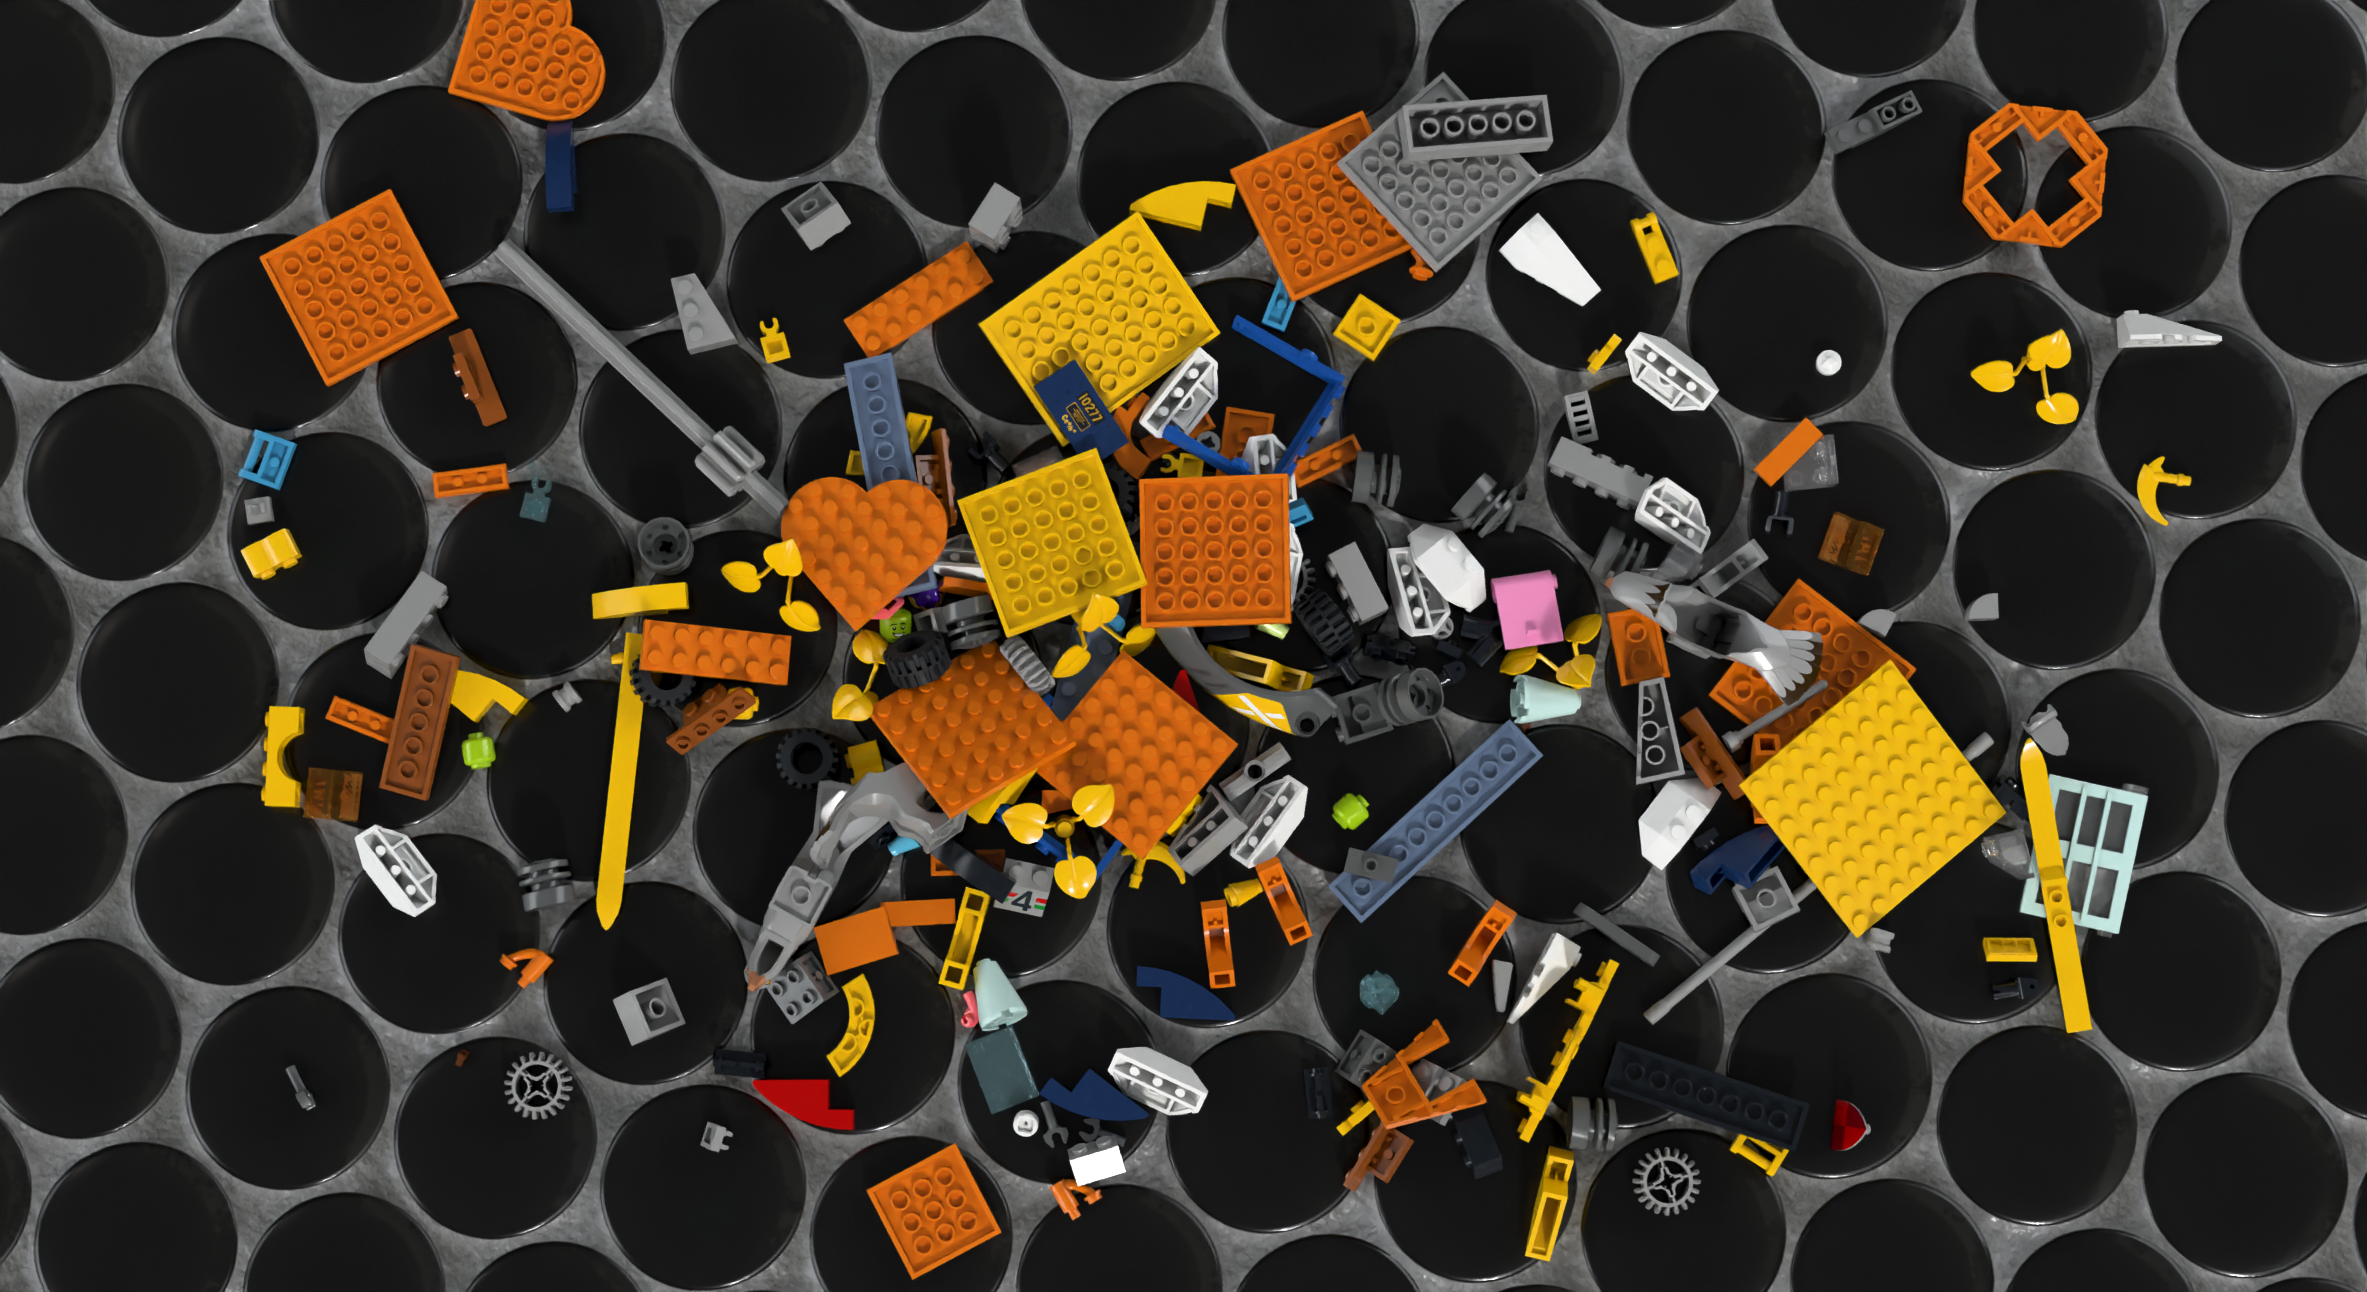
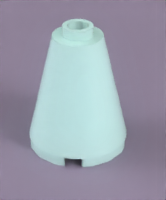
M1525 674L1516 675L1513 682H1517L1516 689H1511L1510 711L1511 716L1517 718L1514 720L1515 723L1523 724L1575 714L1577 709L1581 707V696L1575 689Z
M989 958L977 962V967L973 969L979 1025L982 1031L999 1029L998 1025L1006 1023L1008 1026L1024 1018L1027 1015V1008L997 962L991 961Z

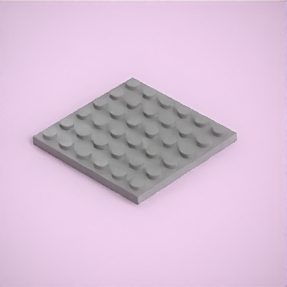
M1442 72L1405 105L1468 101L1469 99ZM1399 109L1337 163V166L1425 262L1437 272L1542 180V177L1519 153L1404 162L1398 122V113L1401 110Z

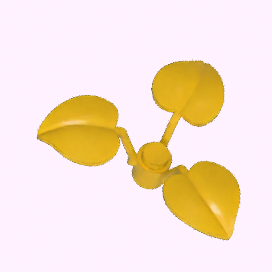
M2063 329L2030 343L2027 347L2026 357L2021 358V363L2014 371L2013 365L2010 362L2002 360L1982 364L1971 371L1973 379L1985 389L1992 392H2003L2014 386L2015 379L2013 376H2017L2025 364L2030 370H2040L2046 399L2040 400L2036 404L2039 416L2045 421L2054 424H2067L2076 420L2079 411L2077 400L2072 395L2062 392L2050 396L2046 379V364L2051 368H2061L2070 361L2071 346Z
M793 538L781 543L772 544L765 549L763 555L769 566L761 573H757L754 565L743 561L731 562L722 567L721 571L724 577L735 588L748 593L759 590L761 587L759 579L763 578L773 568L779 575H788L789 580L785 600L787 605L782 606L779 611L782 619L789 626L800 631L812 632L821 629L819 615L810 604L799 600L791 602L793 578L799 575L803 569L801 555Z
M1093 592L1088 608L1071 614L1078 624L1076 630L1080 635L1082 645H1074L1069 648L1059 659L1051 676L1054 678L1070 677L1078 674L1087 666L1091 654L1086 650L1087 642L1083 631L1092 632L1098 627H1102L1123 643L1119 649L1120 653L1125 651L1128 655L1135 656L1143 652L1151 644L1156 634L1155 629H1143L1140 623L1130 629L1126 638L1119 636L1104 624L1116 617L1119 605L1111 597Z
M1600 614L1582 616L1567 626L1564 637L1566 641L1573 642L1572 647L1575 658L1566 662L1560 668L1541 653H1537L1538 647L1535 645L1512 649L1504 657L1500 665V672L1509 675L1523 674L1534 666L1536 659H1541L1556 671V678L1560 683L1569 685L1575 690L1591 687L1592 675L1596 664L1595 659L1589 654L1579 655L1578 644H1586L1597 635L1602 624V616Z
M861 630L855 637L852 645L853 652L859 660L867 664L873 663L874 665L866 688L862 694L861 690L855 685L846 684L841 686L837 690L832 703L833 719L867 720L872 714V705L879 701L877 694L871 692L870 688L879 666L878 663L885 664L883 653L889 646V643L880 634L870 630Z
M1111 784L1088 785L1080 788L1074 794L1072 801L1073 810L1080 815L1079 817L1063 814L1058 816L1055 822L1051 821L1049 824H1044L1048 816L1047 811L1036 803L1018 804L1007 809L1002 814V819L1010 834L1018 842L1024 844L1034 843L1042 837L1043 828L1048 829L1052 827L1055 828V832L1059 837L1065 838L1068 860H1061L1056 864L1054 876L1058 886L1066 894L1074 898L1083 899L1086 897L1095 883L1097 872L1093 861L1089 858L1077 856L1073 859L1070 836L1074 833L1075 822L1084 819L1089 826L1097 827L1104 824L1110 818L1115 801L1113 786Z

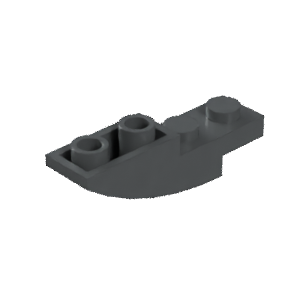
M1911 90L1826 131L1824 134L1836 155L1893 129L1923 111Z

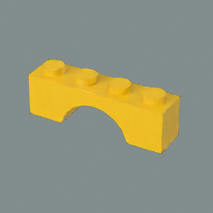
M270 706L269 712H266L265 725L268 727V737L264 739V751H267V761L263 763V776H266V786H263L261 791L262 801H265V806L300 808L301 783L291 778L286 772L283 765V752L286 745L293 738L304 734V708Z
M968 887L965 889L956 928L944 962L939 984L960 990L965 988L991 898L983 891Z

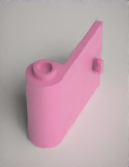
M1550 570L1491 579V594L1494 603H1497L1505 650L1564 641L1555 589L1558 587L1555 574H1551Z

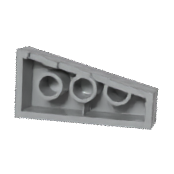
M1563 436L1560 438L1547 464L1551 468L1550 472L1559 477L1566 475L1573 479L1572 483L1581 488L1588 486L1595 490L1594 493L1604 499L1610 497L1617 501L1616 504L1626 510H1630V508L1635 509L1639 505L1645 489L1649 487L1653 476L1645 473L1644 477L1637 475L1633 467L1626 464L1625 466L1619 465L1618 467L1614 465L1615 461L1612 458L1602 454L1593 456V451L1590 448Z
M421 571L364 648L367 664L392 679L409 654L411 644L417 643L424 629L433 621L437 609H441L447 602V586Z
M1664 677L1639 682L1636 785L1685 775Z

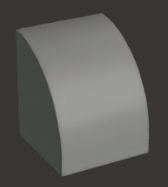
M1998 593L1986 594L1974 600L1966 609L1964 621H1986L1999 618Z
M942 607L931 608L913 615L918 631L934 630L944 634L956 629L955 625H945L941 613Z
M1877 609L1863 615L1856 623L1868 632L1883 638L1888 633L1897 614L1889 610Z

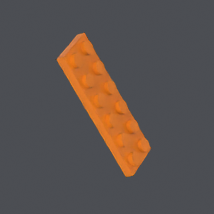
M966 241L846 318L844 322L868 358L882 355L992 285L994 281Z
M645 619L643 621L639 670L786 686L788 682L791 636Z

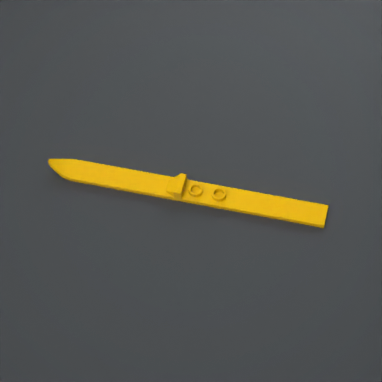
M627 632L596 898L597 913L605 930H608L613 924L622 902L644 704L639 700L641 696L634 694L633 691L636 689L634 685H630L632 676L629 675L630 670L634 667L632 665L633 661L641 653L642 634Z
M2028 738L2020 756V770L2067 1033L2090 1030L2092 1029L2047 768L2039 748L2031 738Z

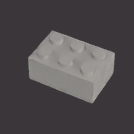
M994 183L968 223L972 239L996 254L999 249L1004 250L1011 237H1009L1011 230L1013 228L1017 229L1024 218L1022 216L1020 198L999 184Z
M1356 542L1328 555L1325 569L1331 579L1335 577L1338 583L1336 590L1341 600H1347L1349 604L1347 612L1353 623L1357 621L1360 626L1387 612L1389 607Z

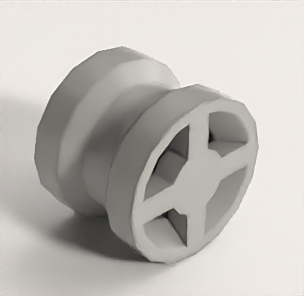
M1206 431L1198 436L1196 441L1217 453L1219 452L1220 439L1217 434Z
M1448 617L1438 631L1430 636L1439 641L1448 638L1453 631L1452 620Z
M569 681L564 683L562 689L552 692L554 698L566 712L571 710L573 704L583 701Z
M1871 927L1869 932L1871 938L1867 941L1865 947L1890 953V941L1894 939L1895 934Z

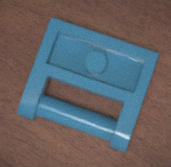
M255 429L253 443L243 469L239 470L238 476L280 491L297 444ZM263 442H269L258 473H252Z

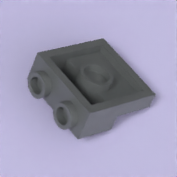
M1379 682L1332 697L1340 705L1332 713L1331 718L1336 717L1339 727H1336L1335 731L1339 742L1344 741L1345 746L1394 729L1393 725L1383 717L1379 709L1377 699Z

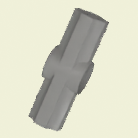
M1278 742L1218 785L1231 802L1288 763L1291 758L1281 743ZM1252 765H1257L1262 770V775L1257 779H1253L1248 775V768Z

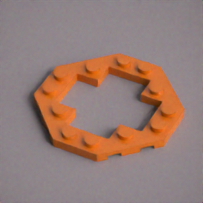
M2008 103L1969 134L1962 203L1993 240L2062 248L2101 217L2108 148L2077 111L2053 110V108L2028 107ZM2021 124L2037 143L2056 128L2087 165L2068 180L2083 200L2049 227L2033 208L2013 223L1983 186L2002 171L1987 151Z

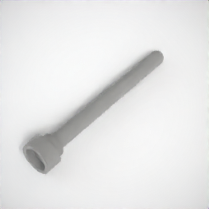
M1820 680L1810 686L1808 691L1804 692L1801 698L1790 706H1786L1783 703L1739 732L1735 730L1734 732L1729 731L1724 734L1722 739L1732 753L1740 749L1741 744L1744 743L1743 740L1828 687L1827 681Z

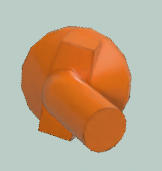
M1412 249L1410 253L1415 258L1416 264L1409 268V272L1413 274V278L1425 281L1433 276V271L1425 260Z

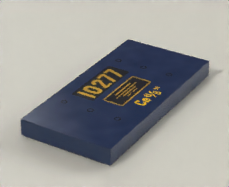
M1075 359L1033 386L1077 454L1097 448L1102 461L1129 442Z

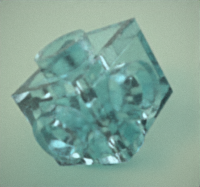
M1376 970L1372 976L1368 974L1359 985L1360 999L1366 1007L1370 1009L1373 1007L1383 1015L1398 999L1399 988L1394 985L1395 983L1387 974L1382 975Z

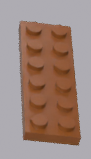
M411 644L379 788L425 801L429 800L461 656L418 644Z

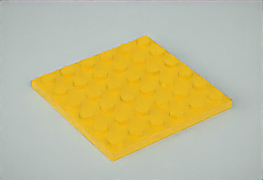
M1097 448L957 500L1007 638L1088 608L1093 592L1115 598L1148 585Z

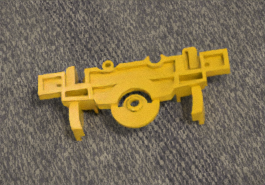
M1611 959L1607 963L1602 962L1596 973L1599 976L1597 982H1589L1581 977L1574 981L1573 987L1581 991V994L1576 1002L1568 998L1565 1000V1003L1582 1011L1573 1030H1567L1562 1042L1566 1043L1562 1052L1557 1051L1553 1057L1551 1064L1554 1065V1069L1548 1077L1546 1084L1527 1076L1525 1080L1534 1084L1530 1093L1526 1094L1518 1091L1517 1101L1528 1106L1529 1112H1531L1528 1119L1523 1118L1517 1129L1520 1132L1518 1138L1529 1143L1539 1121L1542 1119L1559 1087L1571 1059L1576 1055L1579 1044L1593 1020L1619 963Z

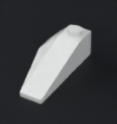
M1539 213L1521 227L1499 250L1515 269L1528 274L1542 284L1544 283L1556 290L1557 293L1582 307L1601 291L1557 233Z
M2138 310L2125 311L2124 315L2116 319L2118 348L2216 345L2222 341V336L2153 315L2139 314Z
M1558 933L1551 934L1506 1022L1514 1024L1571 966L1576 967L1582 956L1579 953L1580 946Z

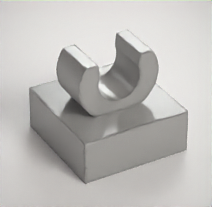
M271 497L244 500L248 525L275 522Z
M708 1121L700 1145L719 1152L720 1149L728 1150L729 1146L722 1144L723 1137H732L733 1133L721 1125Z

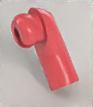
M974 990L963 994L968 1007L961 1018V1024L967 1028L974 1027L979 1021L976 994Z

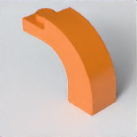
M1143 392L1139 397L1137 395L1132 397L1127 404L1128 411L1119 406L1113 416L1129 441L1113 452V457L1118 466L1124 469L1137 482L1152 464V460L1135 447L1130 435L1134 422L1150 400V397Z
M1754 734L1750 756V775L1781 750L1779 734ZM1750 801L1751 808H1753L1754 824H1768Z
M1278 856L1256 865L1255 869L1261 885L1290 946L1313 936Z
M1226 899L1201 902L1210 988L1235 986Z
M1496 900L1473 930L1449 969L1448 974L1469 987L1517 913Z

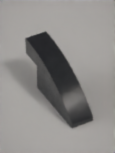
M954 837L930 852L932 856L1001 904L1005 902L1017 882L997 869L999 865Z

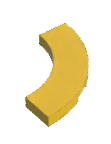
M908 412L906 425L912 455L926 438L931 427L932 416ZM850 450L846 475L865 476L860 451Z
M864 974L859 975L842 986L849 1004V1024L839 1045L826 1056L839 1077L848 1072L861 1058L873 1032L875 1021L874 999Z

